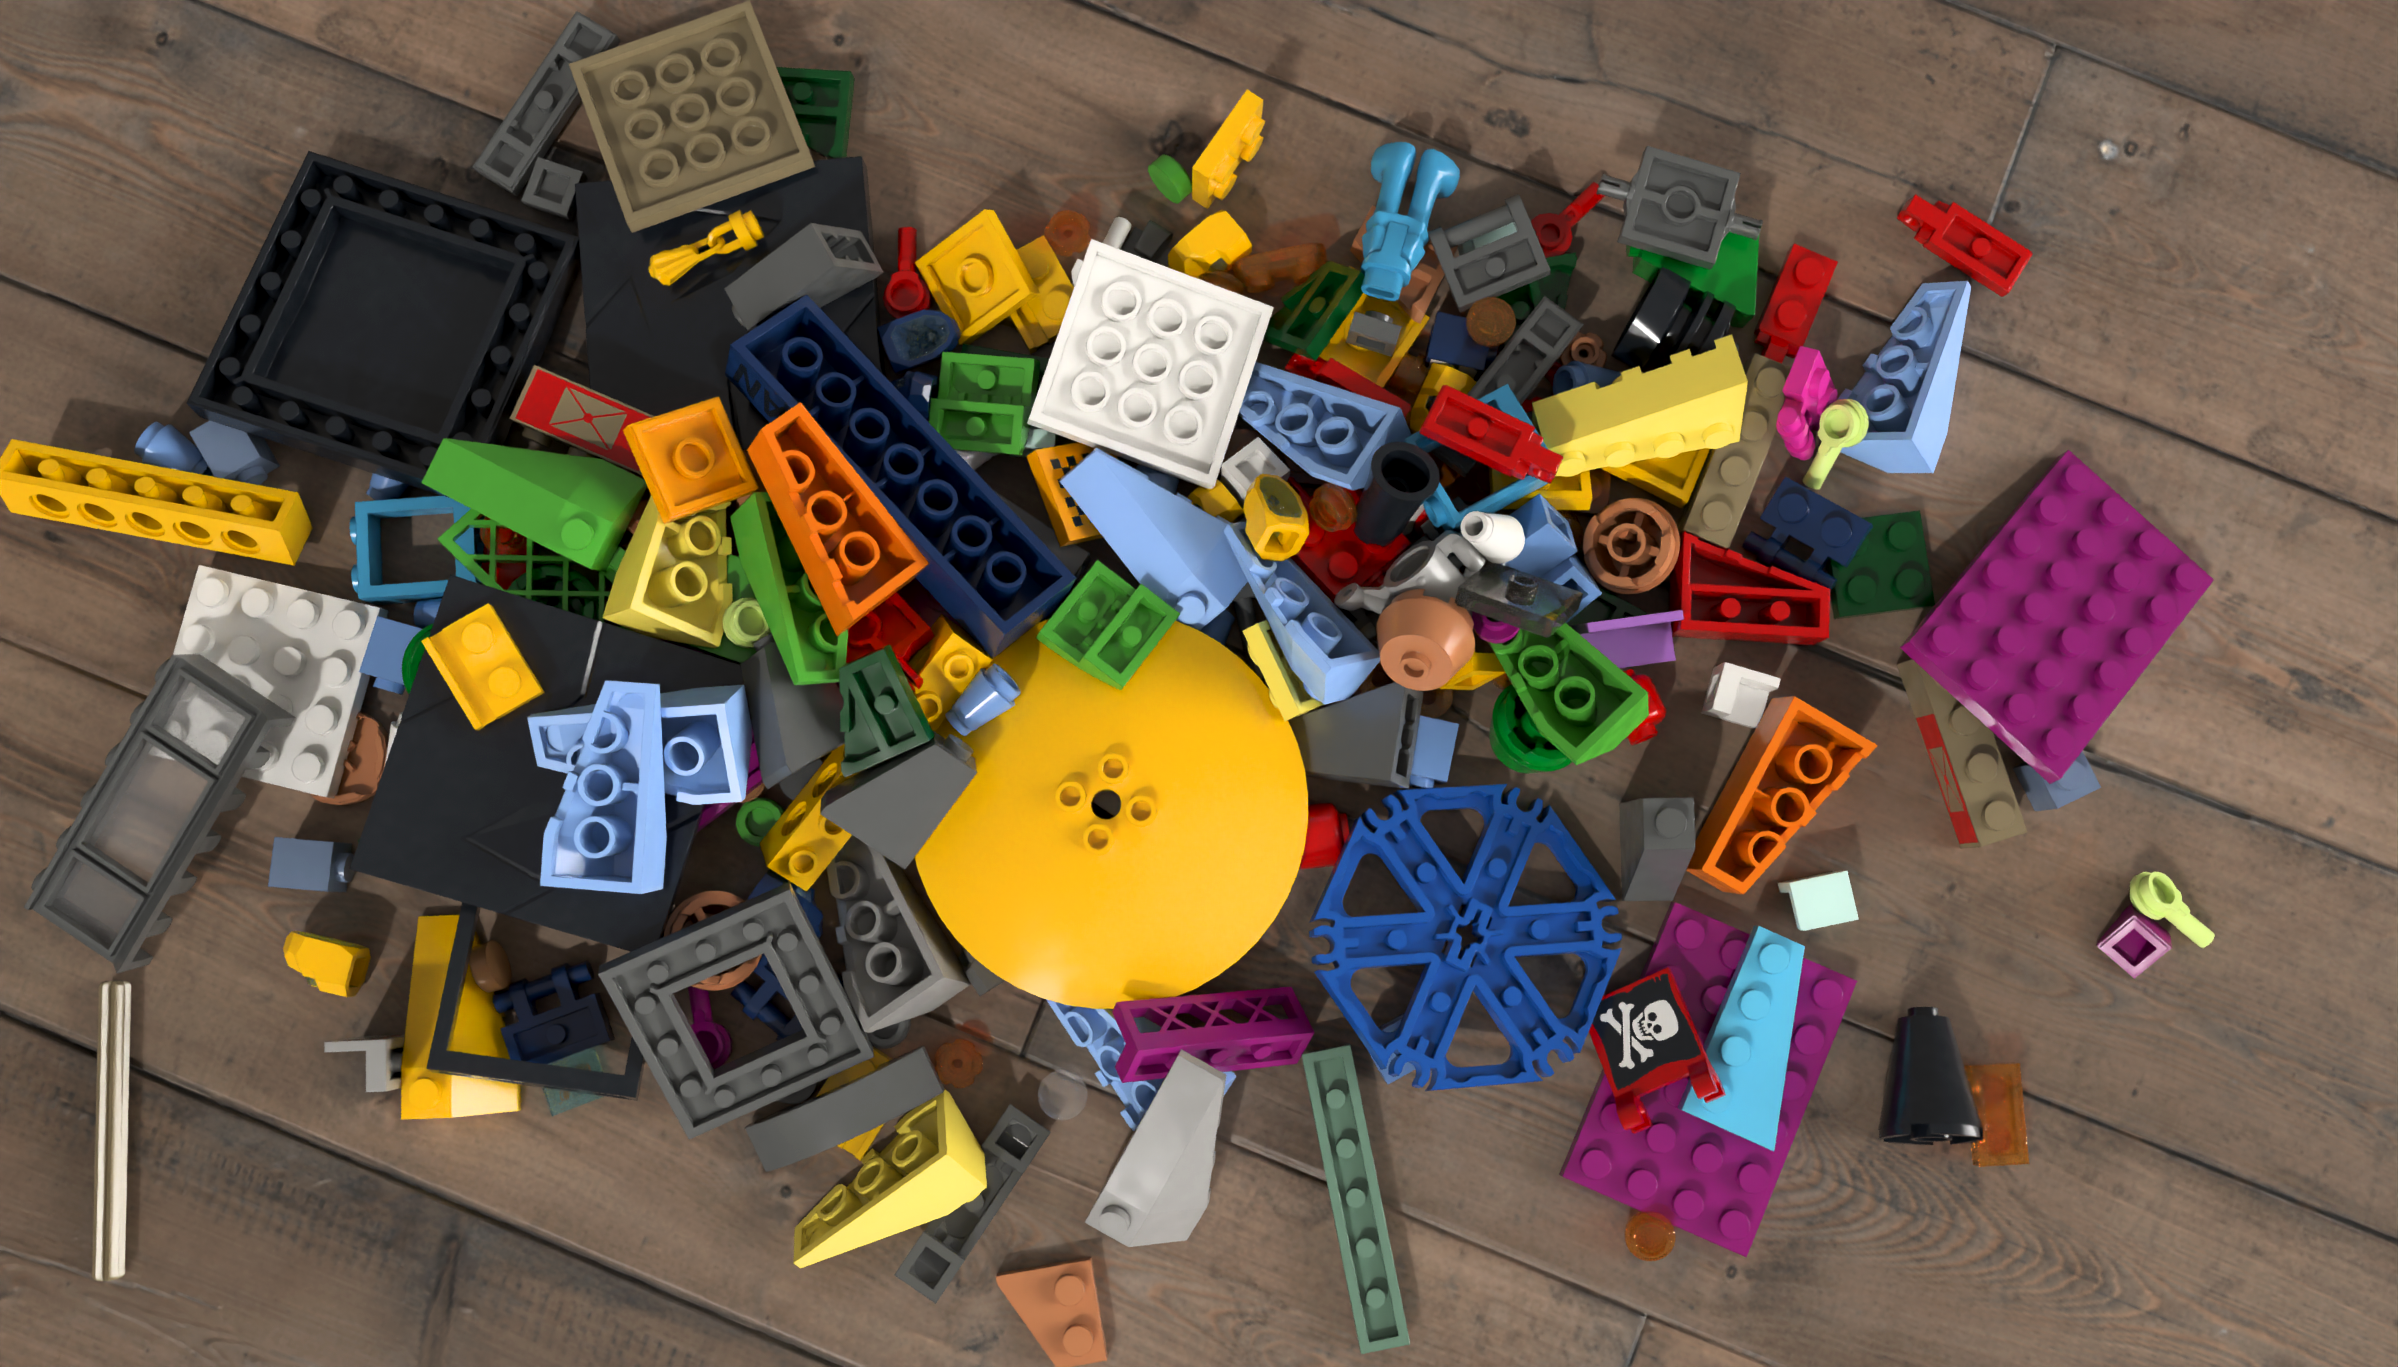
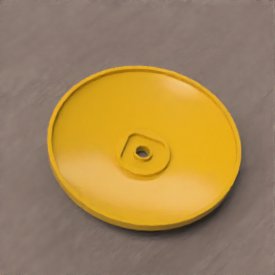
M1049 619L1037 623L992 659L985 668L987 670L995 663L1004 669L1016 682L1021 690V694L1014 699L1015 706L976 730H972L967 736L961 735L947 718L944 719L935 731L945 739L949 734H952L972 748L974 752L971 756L975 758L977 774L916 854L915 861L919 875L935 910L955 939L987 969L1019 989L1054 1002L1092 1009H1114L1116 1002L1179 996L1217 977L1244 956L1259 941L1275 920L1290 893L1305 848L1308 825L1306 775L1297 740L1289 721H1284L1280 710L1272 704L1269 697V689L1260 677L1240 657L1223 644L1195 628L1175 621L1123 689L1119 690L1076 667L1036 639L1038 633ZM1106 790L1115 792L1121 800L1119 813L1110 819L1097 817L1092 809V802L1095 796Z

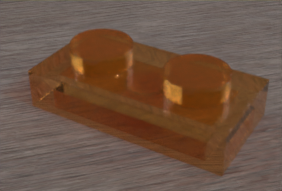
M2003 1062L1964 1065L1984 1129L1983 1141L1971 1143L1973 1165L1987 1167L2029 1164L2020 1063Z

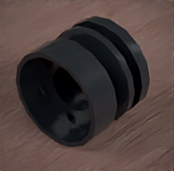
M1662 266L1629 319L1611 356L1632 368L1640 366L1642 369L1655 354L1662 358L1659 365L1660 368L1672 364L1670 355L1690 349L1692 356L1716 349L1714 340L1728 336L1730 321L1736 306L1724 300L1710 318L1706 313L1712 303L1714 294L1706 291L1693 307L1688 306L1684 302L1691 282Z

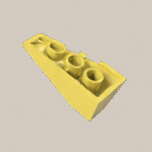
M650 496L616 572L602 618L652 638L710 648L719 647L724 632L722 619L725 610L733 601L732 584L727 583V555L732 554L731 538L726 535V508L731 504V501L664 524L652 496Z
M946 1089L943 1093L908 1112L894 1126L899 1134L880 1153L872 1148L861 1160L864 1166L860 1169L856 1178L847 1187L843 1184L836 1185L795 1227L793 1261L795 1265L803 1268L949 1215L964 1203L974 1200L981 1191L987 1188L985 1153L951 1094Z

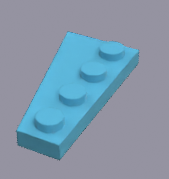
M1754 926L1703 1046L1726 1095L1706 1103L1704 1098L1698 1099L1689 1079L1678 1109L1774 1151L1805 946L1761 926Z

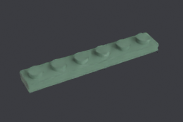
M1345 1044L1304 1052L1301 1054L1360 1352L1365 1354L1410 1345L1351 1045Z

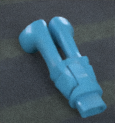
M1407 142L1387 143L1378 147L1373 153L1371 173L1373 178L1381 183V189L1375 211L1366 223L1367 233L1362 236L1364 260L1360 271L1364 274L1361 286L1364 294L1387 301L1398 300L1402 287H1406L1409 284L1411 272L1425 255L1424 246L1429 241L1427 229L1436 198L1449 197L1455 191L1460 179V169L1452 159L1435 149H1427L1423 152L1407 216L1398 214L1407 180L1410 178L1415 164V146Z

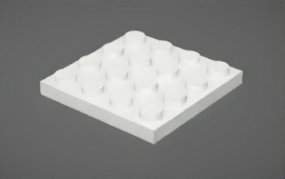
M1091 239L1027 424L1090 447L1098 448L1104 452L1198 486L1213 489L1274 307Z
M198 566L173 655H202L296 717L291 726L270 728L260 745L271 752L269 760L261 768L245 770L242 777L334 799L338 793L345 768L343 765L344 760H347L348 745L350 740L353 739L358 719H356V716L361 711L370 675L360 673L359 670L377 616L387 618L388 610L211 567ZM191 682L164 730L218 765L243 724L245 717ZM155 746L149 753L175 760Z

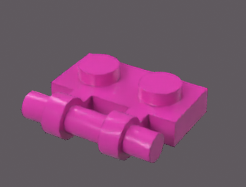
M1800 346L1782 390L1786 399L1778 413L1776 427L1790 455L1805 461L1813 456L1816 446L1812 430H1819L1820 417L1831 403L1837 401L1838 392L1835 389L1830 372L1826 368L1820 351Z

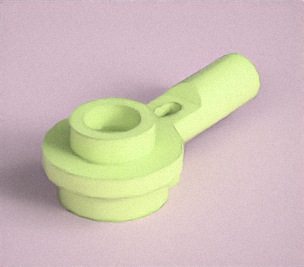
M1838 399L1831 403L1820 417V429L1817 434L1822 442L1803 478V483L1812 489L1821 488L1842 448L1853 447L1859 444L1867 434L1869 428L1867 412L1859 402L1853 399Z
M741 598L731 603L725 610L722 619L723 630L727 638L735 645L743 648H753L752 645L771 633L756 599Z
M2142 872L2132 878L2130 882V900L2137 911L2154 920L2165 917L2201 948L2208 946L2213 941L2215 934L2190 914L2189 907L2182 902L2181 892L2176 889L2168 876L2161 872Z

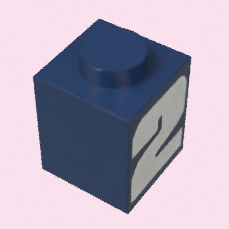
M1438 311L1432 324L1422 369L1429 371L1432 363L1447 365L1468 374L1477 382L1484 368L1488 369L1497 355L1499 342L1491 340L1494 324Z

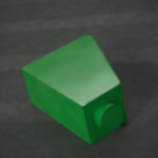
M1728 232L1721 241L1715 265L1711 269L1626 245V256L1633 257V274L1651 283L1662 266L1691 282L1685 299L1687 303L1694 305L1706 291L1714 294V298L1707 311L1708 314L1713 315L1724 300L1735 305L1736 309L1730 321V326L1743 328L1755 316L1759 236L1755 241L1751 238Z

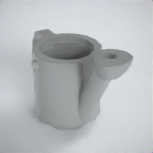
M1447 530L1434 541H1422L1401 554L1387 570L1384 583L1380 587H1360L1356 583L1349 584L1336 594L1334 603L1339 608L1354 611L1363 608L1381 614L1399 594L1413 589H1425L1423 596L1436 597L1447 603L1450 597L1455 598L1472 616L1473 603L1477 592L1448 559V555L1453 552L1470 572H1476L1481 569L1485 564V558L1463 537L1461 532Z

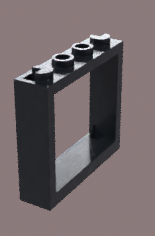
M462 902L426 1069L439 1074L638 1101L645 1059L633 1037L631 1038L624 1075L450 1051L480 913V907Z

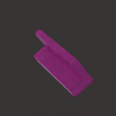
M1292 987L1116 1002L1112 1011L1126 1043L1115 1066L1122 1083L1165 1078L1181 1049L1221 1072L1297 1064L1302 1056L1301 1054H1303L1315 1033ZM1282 1004L1289 1019L1280 1020L1262 1010L1263 1006ZM1232 1009L1250 1020L1248 1023L1237 1024L1219 1014V1012ZM1189 1013L1205 1022L1206 1025L1204 1027L1192 1028L1175 1017L1177 1014ZM1144 1017L1162 1028L1157 1032L1140 1033L1134 1018Z

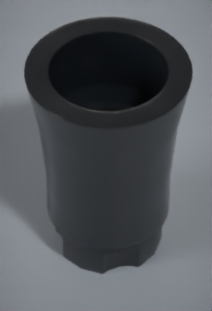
M1406 442L1387 443L1374 453L1367 482L1356 503L1353 515L1355 521L1353 531L1365 544H1377L1382 547L1391 544L1404 531L1419 507L1436 491L1440 480L1439 470L1428 453Z

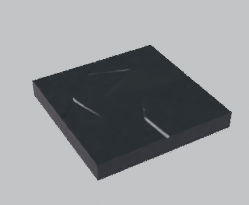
M308 151L189 396L187 404L201 418L448 497L422 484L443 438L503 446L513 424V420L509 418L533 366H538L580 271L579 237Z
M862 156L813 161L815 167L633 233L626 223L611 180L576 183L575 192L590 389L653 416L719 396L742 450L748 452L747 449L759 431L769 424V421L725 376L730 344L750 331H747L746 327L741 325L732 312L733 304L724 288L810 223L861 231L874 253L868 173ZM738 210H741L743 214L751 210L755 215L764 234L763 238L757 240L758 246L748 251L741 247L728 254L716 253L697 263L670 286L663 285L657 279L651 277L648 268L652 255H656L664 250L690 245L708 237L713 228L729 221L728 215ZM734 230L721 235L725 239V244L738 239ZM706 245L699 248V254L709 250L710 247ZM877 278L820 309L885 376L883 344L877 327L881 326Z
M450 575L429 638L441 632L443 628L489 603L495 609L545 693L502 718L489 723L481 730H475L425 648L350 869L630 952L663 938L706 804L692 805L676 801L677 796L665 793L667 841L664 883L661 890L634 894L540 886L544 832L550 817L555 816L565 792V789L562 787L568 774L537 766L527 717L536 713L596 704L605 680L660 684V694L693 688L744 685L741 665Z

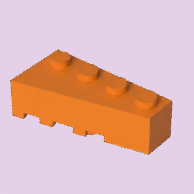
M801 402L759 431L747 451L838 637L910 583L929 562Z
M1796 696L1772 698L1695 841V851L1686 871L1722 892L1744 895L1786 848L1785 844L1800 827H1805L1817 814L1815 810L1832 791H1837L1850 777L1849 772L1862 758H1867L1878 745Z

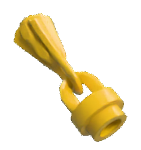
M738 210L728 215L729 221L713 228L708 237L690 245H683L652 255L648 268L651 277L657 279L663 285L670 286L697 263L716 253L728 254L741 247L748 251L758 246L757 240L763 238L764 234L755 215L751 210L744 214L741 210ZM734 230L738 239L725 244V239L721 235ZM709 245V250L699 254V248Z

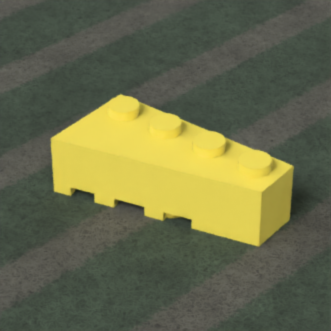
M1732 334L1714 340L1716 349L1692 356L1690 349L1670 355L1672 364L1643 373L1640 366L1621 372V376L1605 387L1600 388L1597 383L1591 382L1533 402V426L1538 434L1544 438L1543 442L1547 448L1563 456L1562 463L1555 477H1570L1582 471L1608 466L1622 467L1631 462L1656 457L1670 458L1682 452L1703 448L1718 449L1730 443L1739 442L1748 380Z

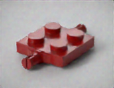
M1289 477L1287 482L1300 496L1308 513L1309 535L1299 553L1291 556V559L1333 603L1336 594L1349 584L1356 583L1360 587H1380L1384 583L1387 570L1401 554L1410 548L1412 543L1401 533L1391 544L1385 547L1377 544H1365L1353 531L1355 528L1353 518L1355 506L1362 494L1360 489L1350 490L1333 484L1324 492L1310 496L1295 481L1294 477Z
M896 592L848 628L846 663L890 644L905 676L909 679L908 682L913 692H916L911 682L919 689L923 684V678L907 662L913 654L935 636L925 621Z

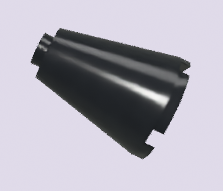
M1913 1007L1907 1009L1908 1016L1898 1018L1878 1127L1879 1139H1884V1142L1910 1145H1933V1142L1950 1141V1145L1983 1141V1125L1950 1019L1945 1016H1939L1938 1008Z

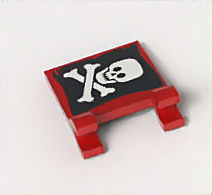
M1667 967L1602 997L1589 1034L1613 1092L1617 1114L1624 1130L1631 1129L1632 1133L1635 1134L1652 1127L1650 1117L1640 1097L1685 1077H1690L1698 1099L1704 1098L1706 1103L1726 1095L1722 1083L1706 1055L1670 968Z

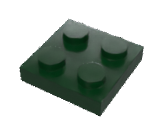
M1920 510L1863 517L1862 519L1870 522L1873 527L1848 567L1846 568L1832 559H1829L1826 563L1827 573L1837 578V582L1830 592L1834 620L1935 606Z

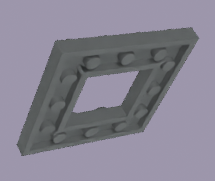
M790 882L599 966L598 975L689 1140L874 1057L873 1046L864 1032ZM761 954H765L803 1030L714 1069L673 993Z

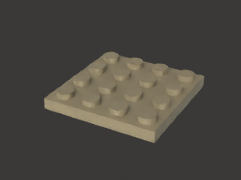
M750 0L569 64L626 223L632 233L815 167Z

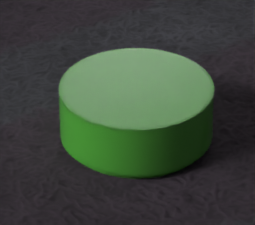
M1163 154L1148 166L1149 175L1156 187L1173 203H1180L1192 193V181L1189 175L1173 157Z
M754 798L747 801L740 808L736 818V827L739 835L747 843L760 847V842L785 812V809L778 802L768 798Z

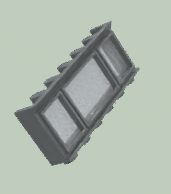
M200 654L172 655L171 658L158 668L155 674L156 683L147 699L140 703L131 714V726L122 741L108 753L105 760L107 767L97 784L93 785L84 794L80 803L81 811L72 826L67 828L58 838L56 843L58 850L48 867L43 869L34 879L31 887L33 892L24 906L27 910L33 909L112 962L116 973L150 964L153 956L140 947L147 937L162 934L171 925L172 918L162 912L170 896L186 893L194 886L197 877L186 869L195 854L212 851L219 844L221 835L212 830L211 827L220 812L235 810L244 802L246 794L236 788V785L245 770L261 768L269 760L271 752L260 745L270 728L291 726L296 718Z

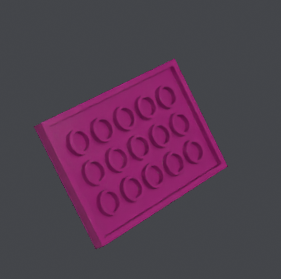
M2067 450L2057 457L1900 648L2051 784L2060 780L2214 579L2071 451Z
M1671 902L1640 979L1667 967L1671 969L1698 1036L1704 1046L1750 934L1679 903ZM1803 958L1774 1151L1678 1109L1690 1079L1689 1076L1641 1096L1640 1100L1648 1112L1652 1127L1635 1134L1632 1133L1631 1129L1626 1131L1619 1120L1615 1098L1604 1069H1602L1559 1175L1747 1258L1857 981Z

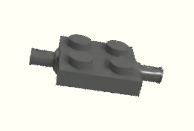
M1650 146L1645 148L1638 171L1630 182L1603 173L1596 192L1598 195L1601 194L1624 201V220L1617 240L1618 243L1706 269H1711L1715 265L1721 241L1728 232L1756 241L1763 224L1761 219L1758 220L1735 213L1734 195L1741 173Z

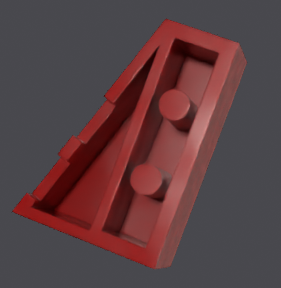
M1683 532L1679 535V556L1670 573L1669 612L1683 610L1684 620L1671 622L1672 637L1814 645L1829 638L1831 589L1776 567H1767L1742 557L1743 554L1730 549L1723 550L1698 540L1699 537Z

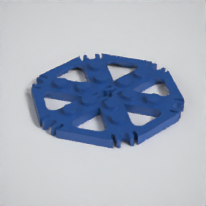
M1507 784L1397 790L1393 795L1390 794L1381 801L1388 811L1387 820L1379 819L1371 808L1361 814L1362 820L1361 817L1355 819L1310 919V922L1318 920L1330 923V926H1318L1309 931V937H1324L1330 944L1329 952L1313 956L1312 963L1327 965L1332 962L1335 969L1329 971H1314L1318 979L1381 1070L1387 1068L1388 1059L1394 1053L1396 1056L1390 1062L1388 1074L1393 1077L1399 1076L1404 1064L1407 1062L1411 1063L1416 1069V1076L1412 1082V1086L1415 1088L1423 1087L1430 1078V1070L1432 1071L1430 1084L1425 1091L1538 1082L1543 1080L1537 1074L1543 1078L1552 1076L1554 1071L1547 1062L1548 1053L1554 1051L1559 1059L1565 1063L1574 1059L1573 1054L1581 1052L1622 948L1611 950L1602 947V945H1609L1622 939L1621 933L1609 934L1602 928V919L1619 914L1618 908L1614 906L1598 908L1596 904L1599 901L1611 902L1616 900L1550 805L1543 808V800L1537 798L1531 801L1527 812L1521 811L1516 804L1520 789L1517 787L1509 790L1504 795L1501 804L1502 792ZM1543 808L1542 817L1538 822L1536 817L1541 813ZM1474 809L1482 815L1484 828L1462 880L1420 822L1425 812ZM1535 843L1544 844L1551 850L1574 883L1576 893L1571 902L1508 906ZM1365 854L1379 856L1419 913L1361 917L1349 916L1343 908V897L1362 856ZM1460 906H1463L1462 911L1459 915L1458 911L1460 909ZM1473 920L1472 934L1478 938L1477 943H1470L1461 950L1462 937L1456 933V928L1465 927ZM1447 941L1448 944H1447V946H1446V949H1445L1444 953H1442L1441 951H1442V949H1443V946H1444L1445 942ZM1575 954L1583 960L1585 974L1566 1017L1558 1019L1516 960V957ZM1425 964L1399 1027L1393 1032H1384L1379 1029L1351 988L1352 975L1358 969ZM1472 991L1509 1042L1510 1056L1502 1064L1455 1067L1446 1058V1053Z

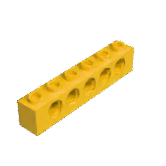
M11 439L0 457V496L11 513L295 566L313 529L298 492Z
M942 614L931 627L935 637L913 654L907 662L923 678V684L919 689L914 683L911 682L916 691L914 694L932 731H936L946 718L945 714L952 709L953 704L981 668L985 669L992 660L966 631ZM845 744L832 751L760 842L766 866L806 892L852 836L820 814L821 798L831 788L861 772L859 771L844 778L841 772V761L845 759Z

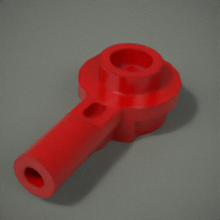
M1591 183L1560 214H1539L1531 220L1546 258L1564 255L1567 252L1573 237L1571 228L1605 197V195L1596 194L1599 187L1597 183Z
M901 227L898 229V272L891 275V281L886 286L883 295L884 306L890 316L895 319L923 309L928 310L931 303L930 290L917 274V266L914 263L917 261V230L913 227Z

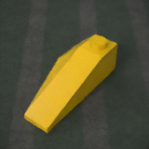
M459 915L418 916L401 1065V1120L453 1118L521 1110V1086L519 1084L439 1074L426 1069ZM475 932L472 948L480 944L477 932ZM469 964L450 1051L510 1059L500 1028L506 1027L503 1021L505 1014L504 1012L499 1014L496 1011L492 999L493 995H495L494 992L487 993L476 984Z

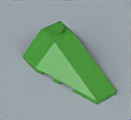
M443 438L422 481V484L589 569L606 572L647 488L644 479L603 459Z
M754 492L730 516L741 565L794 685L839 682V668L846 664L848 629L838 637L836 636L768 493Z
M1503 569L1477 592L1473 603L1474 607L1480 600L1490 595L1508 596L1519 605L1522 614V625L1519 632L1507 642L1500 644L1489 642L1539 733L1575 765L1615 749L1649 716L1648 692ZM1494 612L1487 619L1492 622H1499L1504 619L1505 614Z

